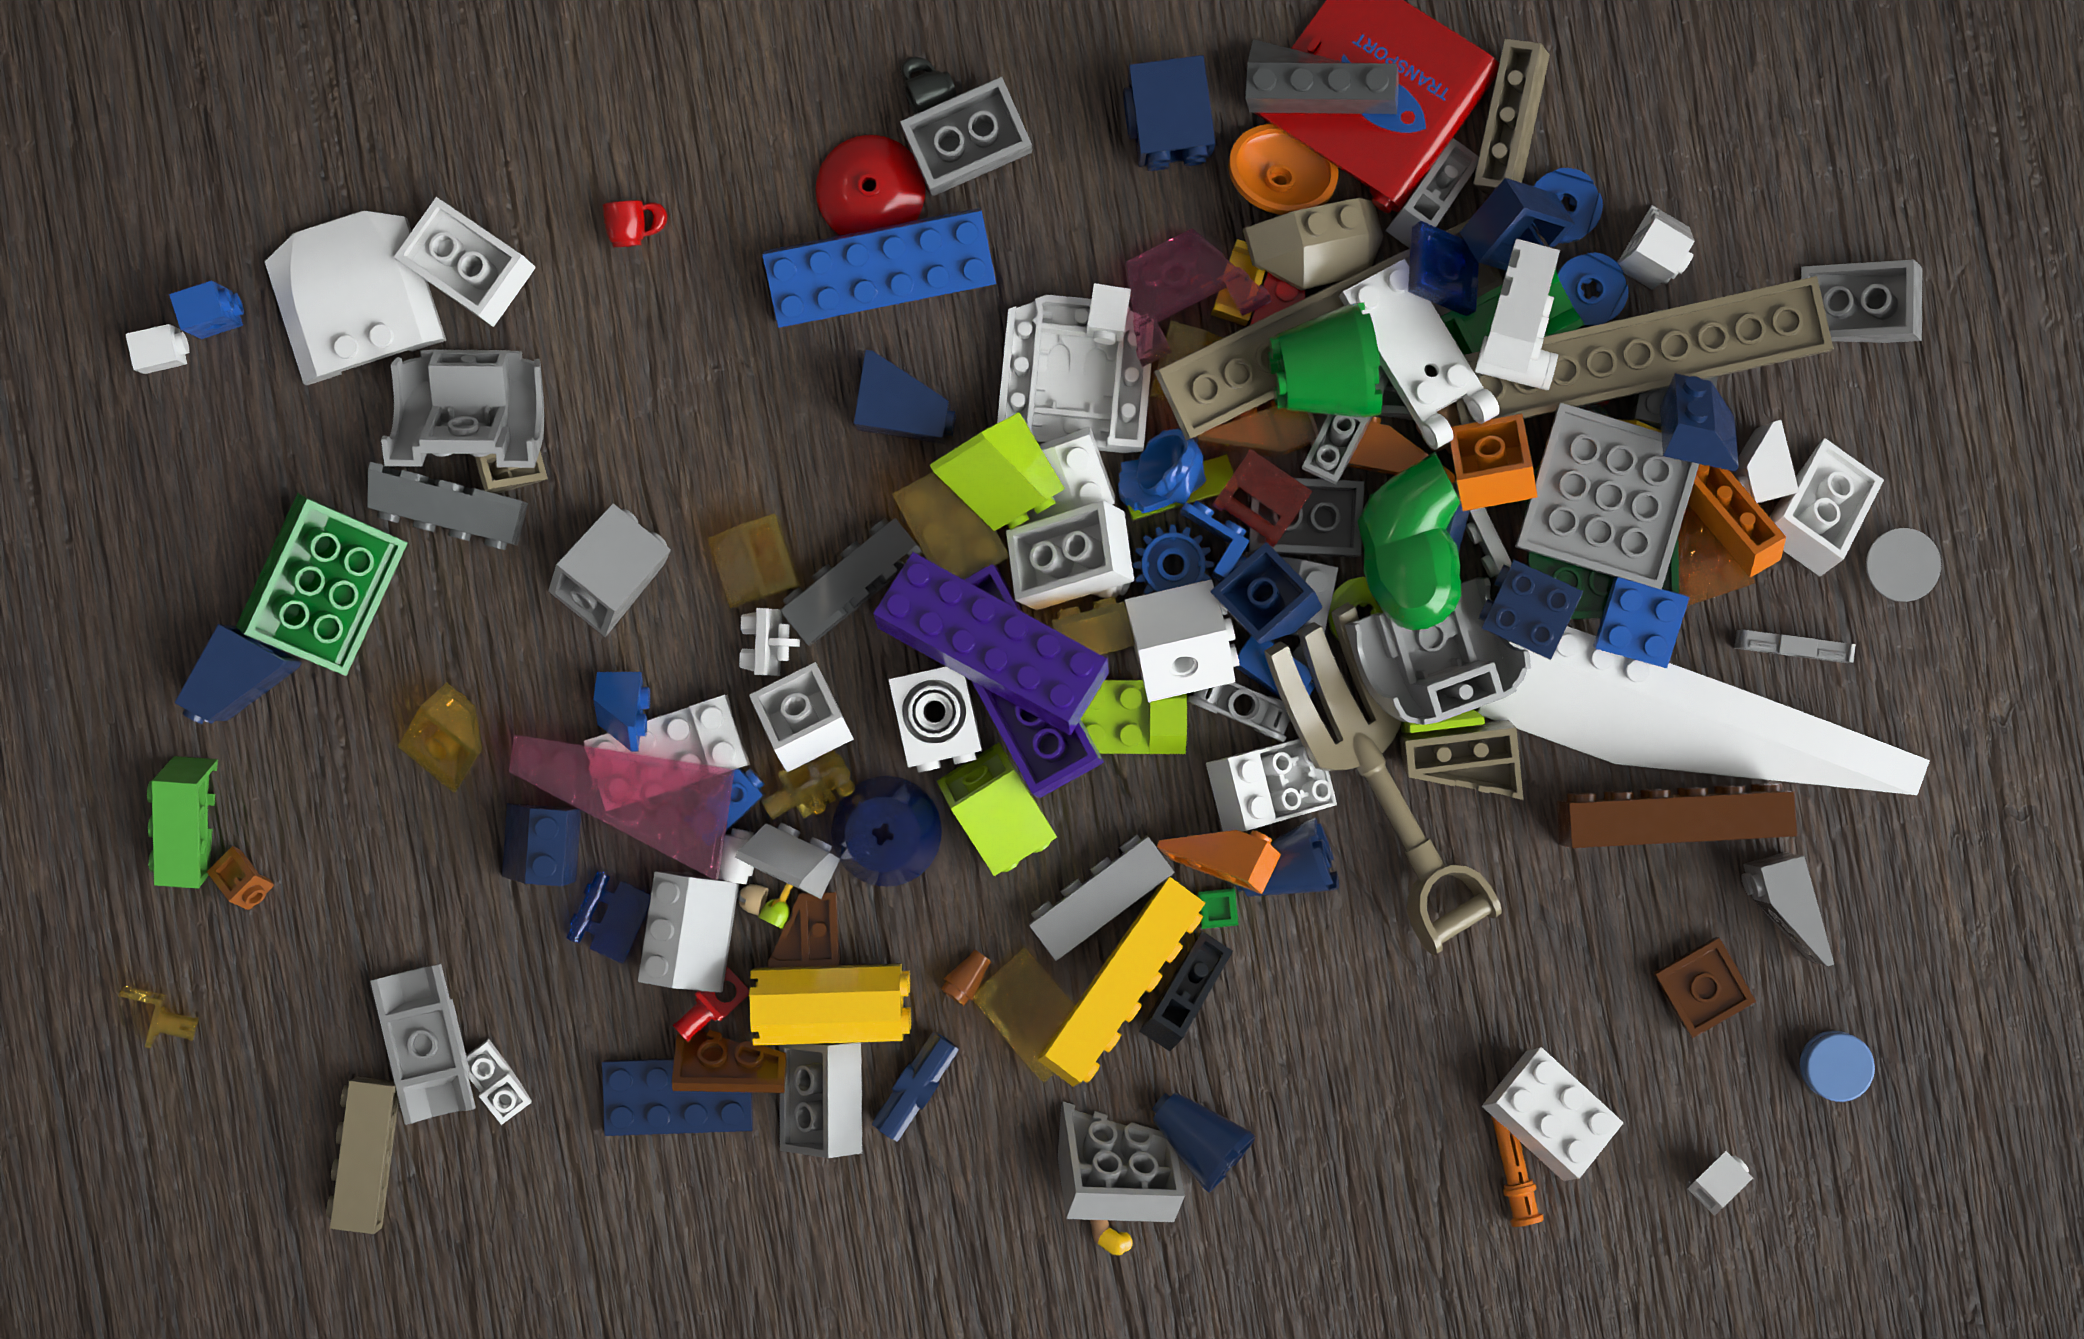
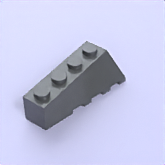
M1253 39L1247 63L1245 97L1249 112L1397 114L1399 90L1397 64L1346 63Z
M370 462L368 468L367 508L377 510V518L399 523L400 516L413 519L412 527L431 532L435 531L436 525L450 529L448 536L470 541L471 535L484 537V545L506 550L507 543L518 546L528 503L475 488H466L465 486L444 480L431 479L405 470L391 469L382 464Z
M886 518L878 522L869 530V533L872 535L871 538L862 545L858 541L851 544L840 554L843 558L840 563L833 568L829 564L825 565L811 577L815 583L803 592L799 587L783 599L786 606L780 612L808 646L814 644L896 578L912 552L921 557L924 555L923 551L896 518L890 522Z

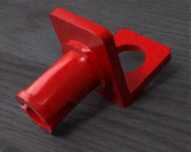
M726 967L724 981H730L735 985L737 991L735 998L730 1002L724 1003L716 998L715 992L698 990L695 993L697 997L695 1001L697 1003L672 1025L687 1042L711 1019L714 1021L718 1019L721 1022L750 994V990L728 967Z

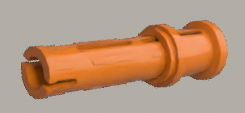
M1491 1116L1507 1184L1504 1185L1503 1193L1505 1196H1508L1513 1218L1510 1220V1224L1512 1227H1521L1539 1223L1544 1218L1542 1213H1538L1534 1195L1537 1187L1536 1183H1533V1180L1528 1177L1521 1142L1506 1127Z

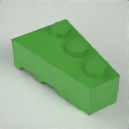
M174 756L148 784L147 800L149 803H152V815L148 822V835L153 838V850L149 856V870L154 872V885L199 889L209 876L207 871L210 869L213 829L208 828L207 805L214 806L215 794L208 793L209 774L212 771H217L218 759Z

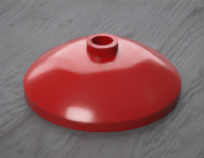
M862 135L842 142L825 158L816 180V199L819 210L826 223L839 236L915 221L919 218L925 202V181L913 154L899 142L884 136ZM866 180L876 182V188L873 191L867 192L862 188Z

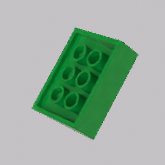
M297 493L236 627L244 635L347 676L408 542Z

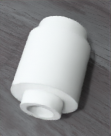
M732 828L731 835L723 834L716 869L719 870L718 879L747 884L748 876L753 875L754 867L735 858L738 850L753 837V832Z

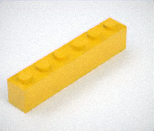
M1171 877L1161 882L1037 1060L1072 1087L1080 1084L1082 1081L1088 1083L1100 1067V1064L1096 1061L1103 1050L1109 1053L1120 1039L1121 1034L1117 1030L1124 1020L1129 1023L1140 1010L1142 1004L1138 1000L1145 990L1150 993L1162 978V974L1158 972L1165 961L1171 963L1182 949L1183 945L1179 941L1184 933L1188 932L1191 934L1201 922L1203 916L1199 912L1205 902Z

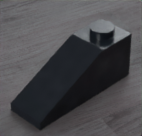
M1202 931L1158 998L1139 1032L1166 1050L1171 1051L1184 1038L1233 950Z

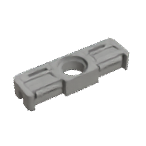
M1737 630L1735 649L1840 663L1854 662L1856 644L1749 630Z

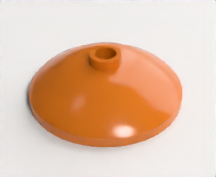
M1272 124L1256 126L1243 133L1234 143L1229 156V174L1238 192L1256 207L1278 215L1326 204L1332 197L1338 182V167Z

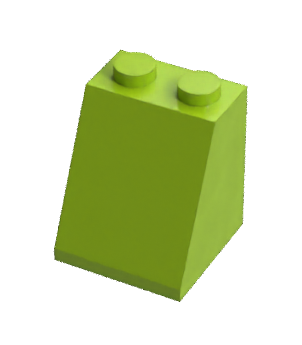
M1020 412L982 431L930 464L933 472L993 531L1006 524L1010 530L1030 519L1026 512L1034 509L1036 514L1041 513L1056 504L1053 496L1065 490Z
M999 742L977 755L976 760L966 762L937 780L950 809L994 876L1001 872L1012 870L1018 865L1020 860L1031 853L1044 850L1052 840L1057 838L1048 820Z

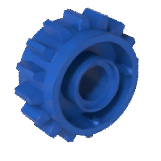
M1170 525L1169 533L1166 534L1158 527L1155 529L1157 538L1154 540L1148 536L1143 538L1147 545L1146 549L1136 548L1135 553L1142 557L1139 562L1133 563V568L1141 569L1142 574L1135 581L1136 583L1145 581L1147 584L1143 592L1145 595L1150 594L1152 591L1159 592L1211 580V577L1204 573L1205 569L1213 567V562L1205 561V555L1211 551L1210 547L1201 549L1199 543L1203 537L1199 535L1192 539L1189 537L1190 528L1188 527L1182 533H1177L1175 525ZM1169 555L1178 556L1183 562L1182 572L1174 576L1167 574L1162 565L1165 557Z

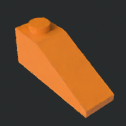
M1373 416L1346 467L1397 475L1429 455L1391 426L1381 424V418ZM1443 466L1451 484H1453L1456 475Z
M1238 830L1165 839L1159 840L1156 846L1172 861L1260 894L1263 893L1281 856L1271 845V838L1254 830L1251 831L1250 835Z

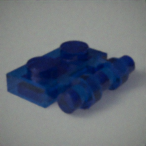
M597 871L592 883L588 882L583 893L586 896L578 913H573L569 922L572 926L566 938L580 944L585 931L590 932L595 937L589 949L623 964L649 911L651 894L624 881H620L615 893L610 892L605 888L611 876ZM599 901L609 905L601 923L591 919Z

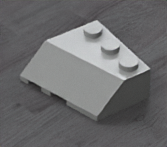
M1062 1102L1058 1164L1066 1219L1174 1222L1185 1195L1178 1155L1162 1132L1132 1122L1127 1126L1107 1120L1108 1115L1096 1111H1094L1093 1115L1074 1110L1075 1105Z

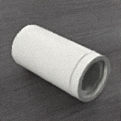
M1484 336L1475 369L1476 373L1549 390L1558 354L1541 350L1538 361L1530 359L1525 374L1482 362L1488 336Z

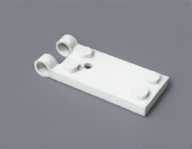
M1405 259L1344 290L1340 294L1339 298L1344 306L1353 303H1365V310H1363L1362 314L1370 313L1380 365L1421 430L1424 440L1431 448L1437 449L1453 440V431L1450 424L1437 411L1461 398L1466 403L1473 419L1479 424H1483L1499 415V405L1496 398L1488 389L1483 388ZM1431 365L1435 367L1437 375L1435 377L1427 376L1424 371L1425 366Z

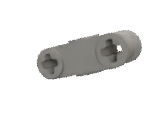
M1234 682L1212 687L1210 690L1208 688L1195 691L1193 696H1188L1187 702L1215 714H1222L1250 726L1255 731L1281 742L1286 740L1284 733L1290 717L1281 700L1271 696L1267 697ZM1245 694L1250 698L1252 706L1249 713L1241 716L1236 713L1233 704L1237 696Z

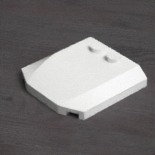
M371 211L354 213L293 233L265 261L303 384L310 385L341 375L342 371L407 350L413 352L446 341L428 281L394 258L397 251L412 232L406 217Z
M1044 295L1036 298L1032 303L1008 309L997 423L1020 412L1038 444L1090 427L1099 451L1119 453L1143 451L1155 322L1150 319L1148 321L1132 312L1131 308L1128 307L1123 342L1115 341L1114 344H1101L1095 342L1093 337L1086 336L1092 299Z

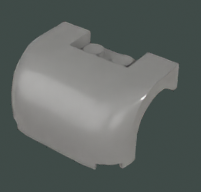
M420 350L421 357L402 362V358L397 357L392 362L394 417L390 436H382L381 439L384 466H422L427 453L441 457L455 453L470 454L475 457L496 454L497 467H535L544 433V396L540 359H534V361L522 358V351Z
M1477 577L1461 583V597L1455 610L1443 622L1429 629L1412 631L1398 627L1384 613H1375L1345 624L1363 683L1373 699L1386 713L1403 722L1422 725L1432 724L1503 699L1517 691L1516 688L1524 680L1527 669H1531L1530 655L1528 650L1516 648L1507 640L1482 629L1484 621L1478 618L1487 599H1491L1489 578Z

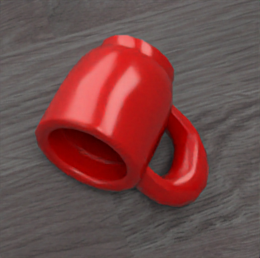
M628 200L603 204L605 229L613 248L642 245L641 240L643 237L659 233L667 223L668 215L666 209L656 202L643 204L641 200ZM644 210H649L653 214V222L651 227L645 231Z

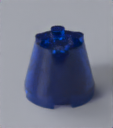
M879 776L857 784L839 802L832 820V843L842 865L856 878L876 886H897L917 878L931 865L940 848L942 822L935 803L923 788L901 777ZM883 823L889 825V832L894 834V838L892 840L887 839L883 845H879L878 836L872 830L873 828H881Z

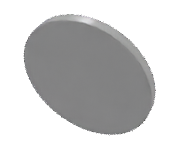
M1898 528L1882 534L1871 545L1866 558V572L1870 583L1879 594L1893 601L1908 602L1925 596L1933 589L1940 576L1941 558L1934 542L1924 533L1910 528Z

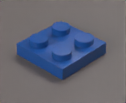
M1614 577L1593 647L1598 650L1667 668L1690 597L1663 588L1660 590L1624 578Z

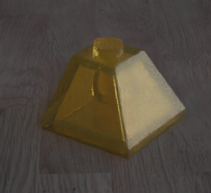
M445 683L420 706L398 747L453 793L460 788L482 751L475 705L467 700L461 692Z

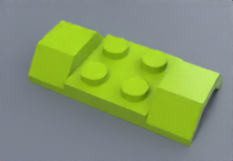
M1104 680L1081 718L1100 754H1186L1187 693L1148 702L1143 680Z

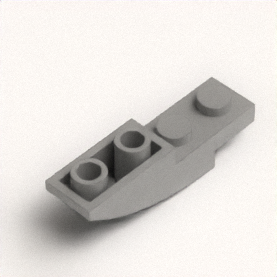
M1380 365L1378 366L1379 384H1376L1375 387L1376 390L1381 389L1383 395L1390 379ZM1329 414L1302 469L1333 484H1337L1373 416L1362 418Z

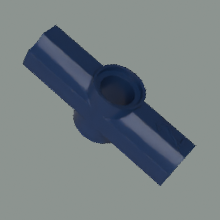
M933 1031L914 1061L908 1063L891 1089L893 1091L875 1116L872 1125L887 1137L898 1142L919 1109L923 1110L940 1084L939 1079L957 1055L959 1047L946 1037Z

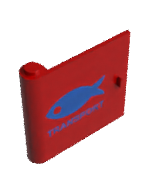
M1326 0L1291 49L1312 54L1321 42L1314 55L1346 63L1397 64L1399 74L1397 114L1253 113L1367 185L1374 197L1372 203L1377 208L1386 213H1390L1391 210L1399 212L1497 77L1500 63L1480 47L1404 0Z

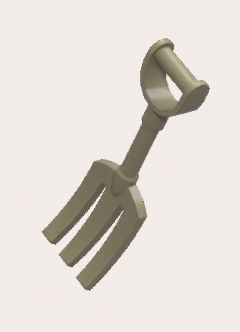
M1347 602L1331 613L1348 668L1371 719L1369 723L1365 720L1343 679L1322 626L1313 622L1299 630L1298 634L1316 690L1338 738V741L1335 743L1310 699L1289 647L1280 641L1264 650L1285 709L1314 767L1325 771H1343L1356 768L1359 774L1366 778L1404 845L1406 849L1404 854L1418 877L1413 883L1407 901V914L1411 926L1423 947L1430 954L1436 955L1443 950L1442 943L1487 915L1490 918L1499 916L1502 913L1501 904L1490 884L1479 872L1467 866H1445L1431 839H1426L1385 765L1386 760L1382 753L1392 743L1402 721L1386 713L1373 699L1363 683L1345 628V624L1359 620L1356 608ZM1444 875H1452L1463 881L1474 897L1431 923L1427 912V896L1432 885Z

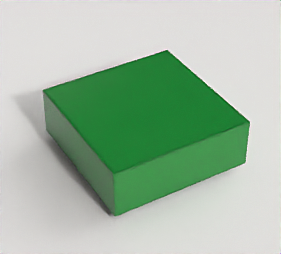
M1235 888L1198 891V898L1205 902L1200 910V914L1203 916L1201 920L1202 929L1239 925Z

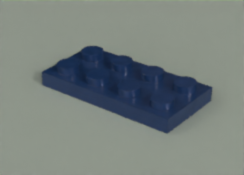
M674 1058L606 1060L602 1062L605 1136L753 1130L752 1092L673 1091L672 1074Z

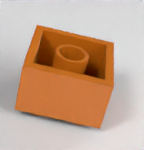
M1523 414L1490 419L1483 424L1474 422L1451 427L1453 440L1450 443L1463 511L1538 497Z

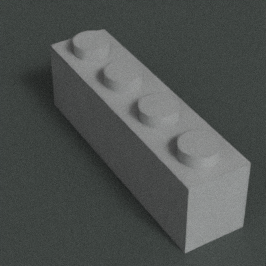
M1138 835L1133 836L1119 847L1123 852L1113 861L1107 856L1090 869L1094 874L1083 883L1076 879L1061 891L1064 896L1053 906L1047 901L1031 913L1034 920L1029 923V926L1055 961L1175 873L1147 835L1142 839Z

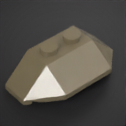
M1362 198L1292 211L1243 229L1252 265L1260 270H1266L1276 278L1299 290L1338 283L1372 267L1384 237L1375 205L1371 200Z

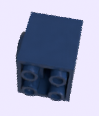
M1204 55L1129 65L1128 87L1123 89V101L1128 136L1131 140L1135 139L1138 166H1147L1148 171H1160L1168 169L1169 163L1183 161L1184 166H1197L1206 163L1205 158H1211L1215 147V137Z

